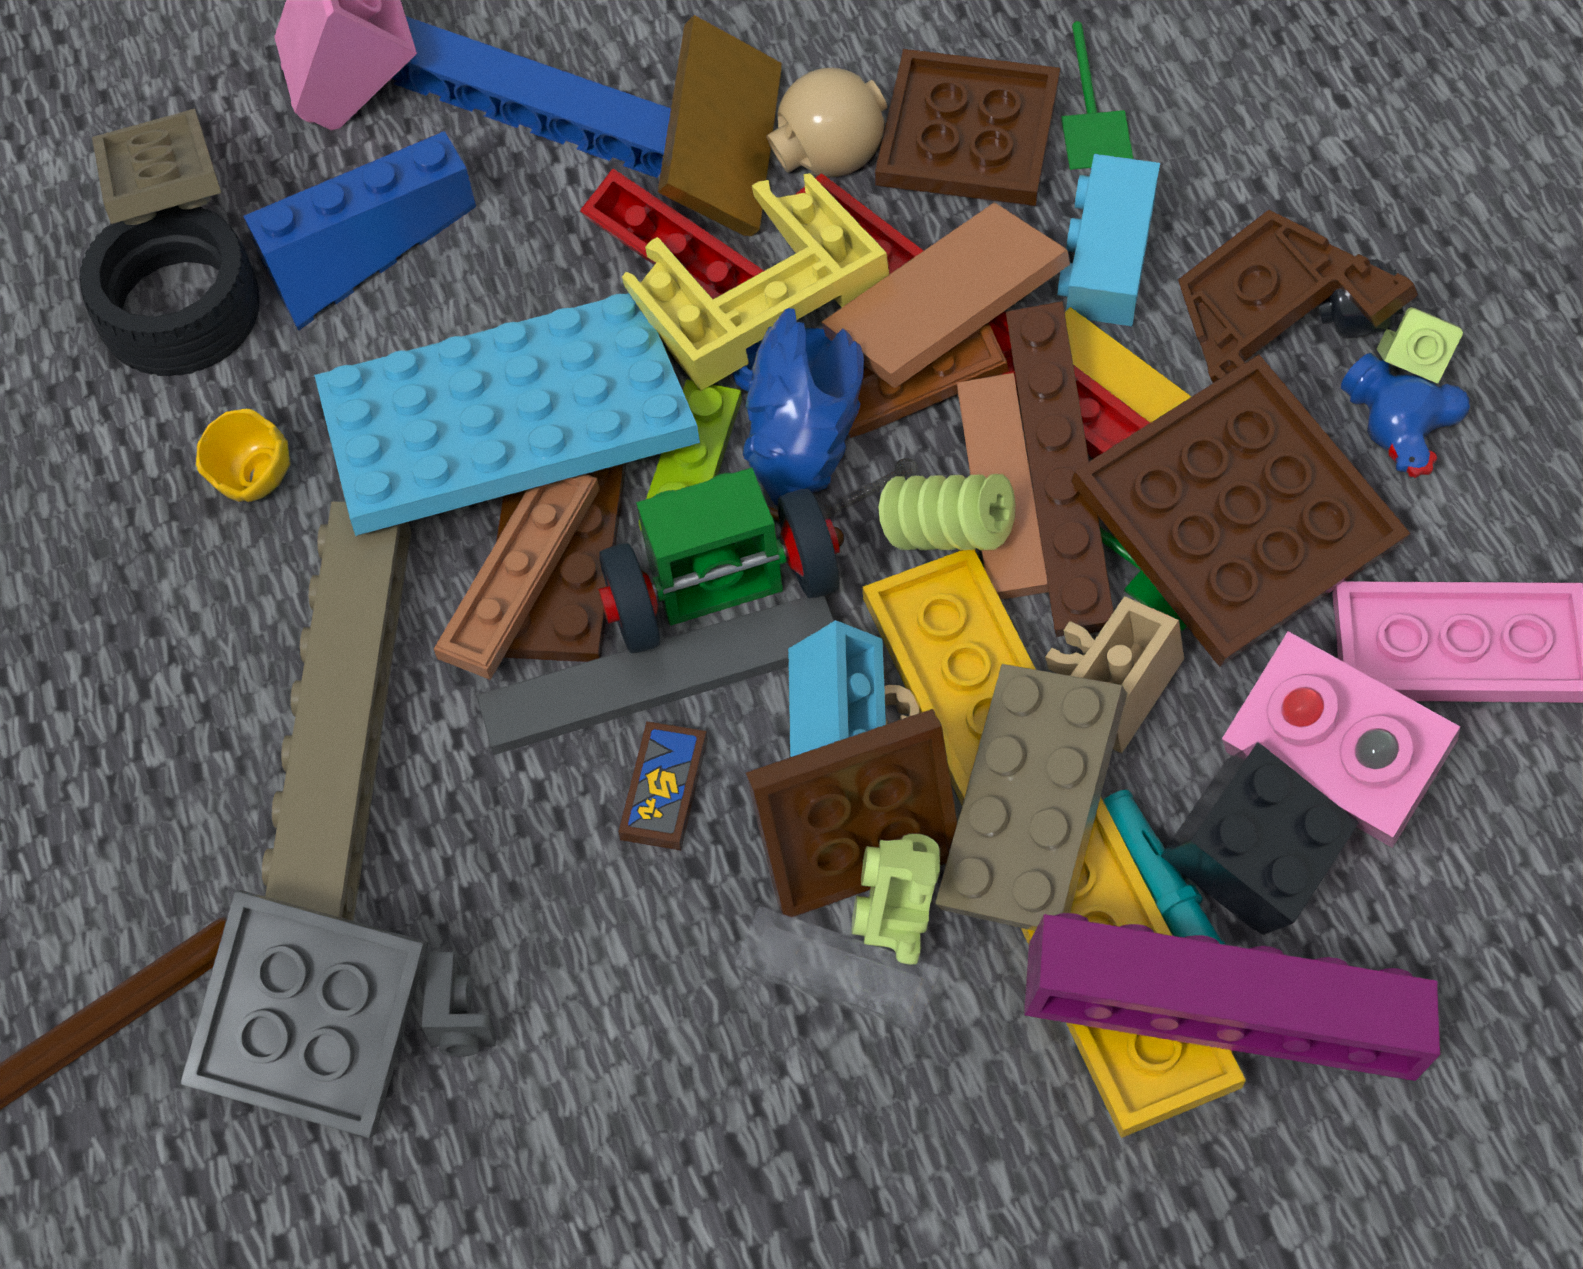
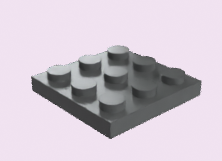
M235 891L180 1084L371 1138L376 1134L429 942L248 891Z

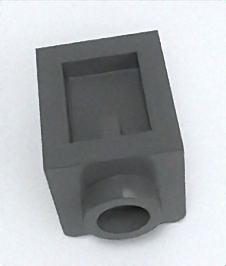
M427 952L422 1029L430 1046L439 1047V1051L445 1055L457 1057L475 1055L479 1051V1046H496V1031L490 1016L487 1014H469L472 1002L470 974H462L454 952Z

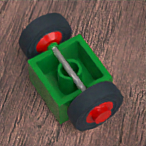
M752 467L735 473L719 474L711 480L675 491H663L652 498L636 502L654 585H652L649 575L640 568L635 552L629 543L618 544L599 552L600 565L606 587L598 589L601 603L608 623L617 621L624 643L631 654L653 649L660 645V633L656 621L658 611L656 597L659 602H662L669 625L672 626L782 592L780 565L785 564L786 560L789 567L794 570L797 580L808 598H818L839 590L840 587L839 569L835 555L840 553L838 538L831 520L824 519L820 506L809 489H800L778 498V516L781 532L780 539L776 540L775 524Z

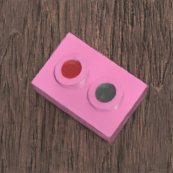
M1288 631L1232 721L1222 741L1226 752L1232 756L1259 742L1359 822L1357 825L1358 829L1393 848L1458 741L1460 726Z

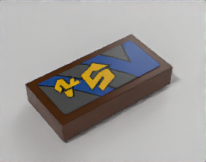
M646 721L618 831L620 840L681 851L708 741L706 731Z

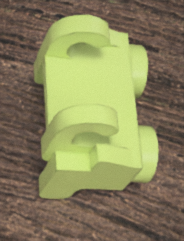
M908 834L903 836L902 840H880L879 848L866 846L864 853L861 885L870 886L871 889L869 897L856 896L851 933L864 936V944L892 948L896 953V959L904 964L914 965L918 963L920 933L926 932L928 926L930 903L940 872V850L938 844L933 839L922 834Z

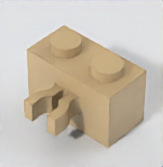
M1125 596L1095 640L1085 628L1069 621L1063 630L1066 643L1080 648L1083 655L1077 652L1063 654L1051 648L1045 656L1048 669L1057 674L1114 683L1124 687L1127 697L1113 747L1114 750L1123 753L1184 660L1179 620Z

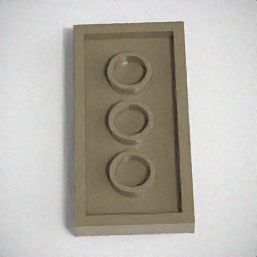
M195 109L92 137L103 204L111 224L124 221L127 225L144 223L153 219L157 215L156 211L177 205L180 209L197 208L208 203L212 195L221 193Z
M1006 664L1001 665L935 903L941 910L1033 931L1038 927L1044 914L1054 916L1060 913H1070L1127 697V692L1122 685Z

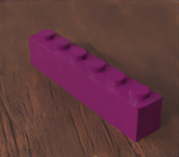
M1060 913L1054 916L1044 914L1029 942L1024 1016L1416 1081L1440 1056L1437 981L1413 977L1410 972L1403 969L1386 968L1377 971L1349 966L1344 960L1333 957H1322L1312 960L1284 955L1281 950L1268 946H1257L1247 949L1219 944L1216 939L1204 935H1192L1183 938L1154 933L1151 928L1139 924H1126L1118 927L1089 922L1086 917L1075 913Z

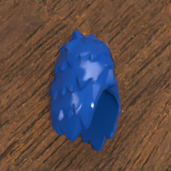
M792 308L785 309L774 325L768 327L753 364L752 380L749 385L745 405L749 421H751L749 437L743 446V457L748 461L750 468H753L757 481L765 488L776 506H778V498L784 494L800 489H809L813 494L826 489L828 484L831 483V475L844 455L846 449L845 439L860 408L861 403L858 401L864 368V357L860 344L853 341L847 330L842 329L837 333L830 346L825 343L821 347L810 370L807 352L805 353L804 323L797 322L795 309Z

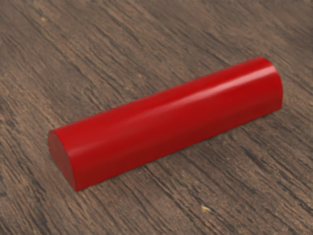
M615 169L610 171L580 210L586 219L653 265L656 262L647 257L645 247L651 240L658 237L712 299L719 297L764 271Z

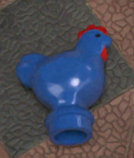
M1372 353L1361 357L1350 368L1341 383V389L1350 396V401L1353 404L1365 403L1368 406L1370 412L1367 432L1370 438L1388 451L1389 457L1396 462L1397 471L1407 472L1413 478H1417L1420 475H1430L1433 471V464L1437 461L1436 454L1428 449L1424 438L1434 429L1459 424L1468 415L1470 409L1469 396L1460 387L1450 384L1438 387L1428 379L1417 375L1393 376L1391 375L1390 363L1380 360Z

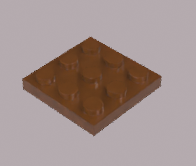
M903 49L875 169V186L1036 206L1058 92L1060 68Z
M933 709L746 772L776 900L784 920L869 891L871 889L870 886L861 885L864 853L866 846L879 848L880 840H902V837L908 834L928 836L938 844L940 865L947 863L957 827V818L943 729Z

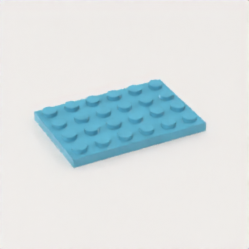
M629 293L615 294L604 300L573 308H561L547 315L520 322L504 323L497 328L466 336L450 337L432 345L409 351H396L386 357L355 365H343L331 371L314 375L355 536L700 443L696 421L657 330L648 322Z

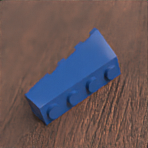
M443 131L243 217L257 253L299 331L314 320L313 315L332 302L335 304L341 302L354 293L353 288L377 271L382 273L397 263L396 258L415 244H424L476 208L467 168L446 132Z

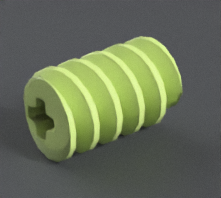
M990 474L987 478L984 475H970L967 478L963 475H950L947 479L943 475L930 476L927 479L924 476H910L907 480L904 476H895L884 487L878 508L884 535L893 546L900 550H916L917 548L920 550H955L956 548L959 550H975L976 548L979 550H995L1004 544L1011 533L1015 519L1016 502L1013 487L1009 479L1003 474Z

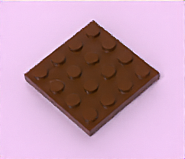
M1260 354L1074 471L1071 479L1072 484L1219 667L1335 590L1339 584L1350 580L1403 544L1411 534Z

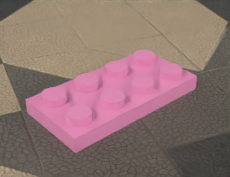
M1344 581L1333 590L1338 659L1413 701L1583 703V583Z

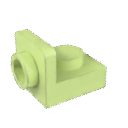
M1411 307L1407 309L1396 332L1386 329L1377 347V351L1385 362L1439 383L1463 335V331L1459 326Z

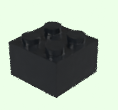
M1256 742L1226 759L1161 857L1246 925L1265 935L1295 923L1359 822L1262 744Z

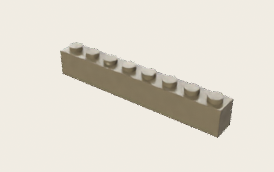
M332 501L328 524H321L318 531V554L322 561L319 575H312L309 584V604L313 610L311 627H304L300 637V656L304 663L302 680H295L291 690V710L295 717L293 734L286 735L282 743L281 761L286 776L283 791H276L273 797L272 822L277 830L274 848H267L263 856L262 879L264 885L267 886L266 897L354 921L411 528L409 523L406 522L355 536L346 502Z

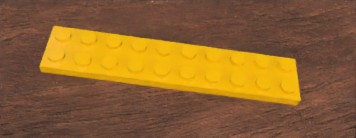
M961 550L863 586V600L905 688L912 692L919 706V713L933 709L942 725L950 780L961 805L964 802L1001 665L1006 664L1036 670L975 550ZM1100 797L1070 913L1082 915L1089 922L1118 927L1126 924H1139L1151 928L1154 933L1171 935L1108 809ZM1021 928L1029 945L1035 931ZM1066 1023L1121 1138L1242 1089L1246 1080L1231 1050Z

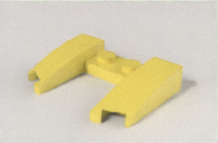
M811 173L803 174L806 193L777 198L770 190L769 180L759 181L752 185L755 199L796 254L719 297L712 299L658 237L651 240L645 247L647 257L656 262V264L640 283L633 274L625 272L622 276L624 286L648 322L657 330L662 342L700 391L748 365L746 348L762 340L768 327L774 325L785 309H795L796 320L833 299L843 307L889 275L887 253Z

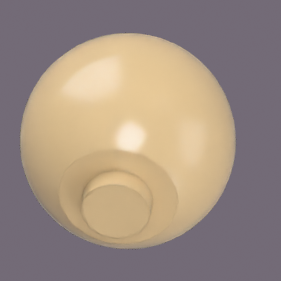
M841 68L817 69L797 79L787 90L778 109V129L768 134L767 140L787 173L803 166L811 170V173L816 176L821 173L829 178L845 176L863 167L876 153L884 132V119L881 112L887 109V104L873 80L864 83L857 74Z

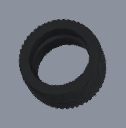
M178 205L156 211L157 215L153 219L135 225H127L124 221L110 223L91 242L89 249L85 252V258L82 259L81 274L79 275L80 289L85 308L100 338L117 359H120L122 363L130 368L137 369L139 372L150 375L156 374L157 376H181L194 373L195 371H202L205 368L214 366L213 364L221 362L224 358L230 356L234 350H237L246 340V336H249L255 325V319L258 317L260 297L257 279L246 250L231 226L223 218H220L218 214L212 213L211 210L204 209L202 206L193 209H180ZM189 262L207 264L219 270L215 283L202 298L178 312L159 316L130 314L122 309L127 295L139 281L162 267Z

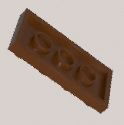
M627 463L587 473V475L597 478L600 490L503 658L589 662L601 658L606 615L598 589L606 587L600 565L599 552L616 545ZM527 490L503 496L496 542Z

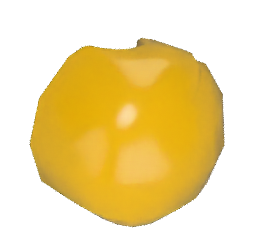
M252 409L226 411L208 424L197 443L196 467L198 472L227 498L238 502H252L267 496L280 485L290 466L288 441L272 422ZM254 469L252 481L250 482V474Z

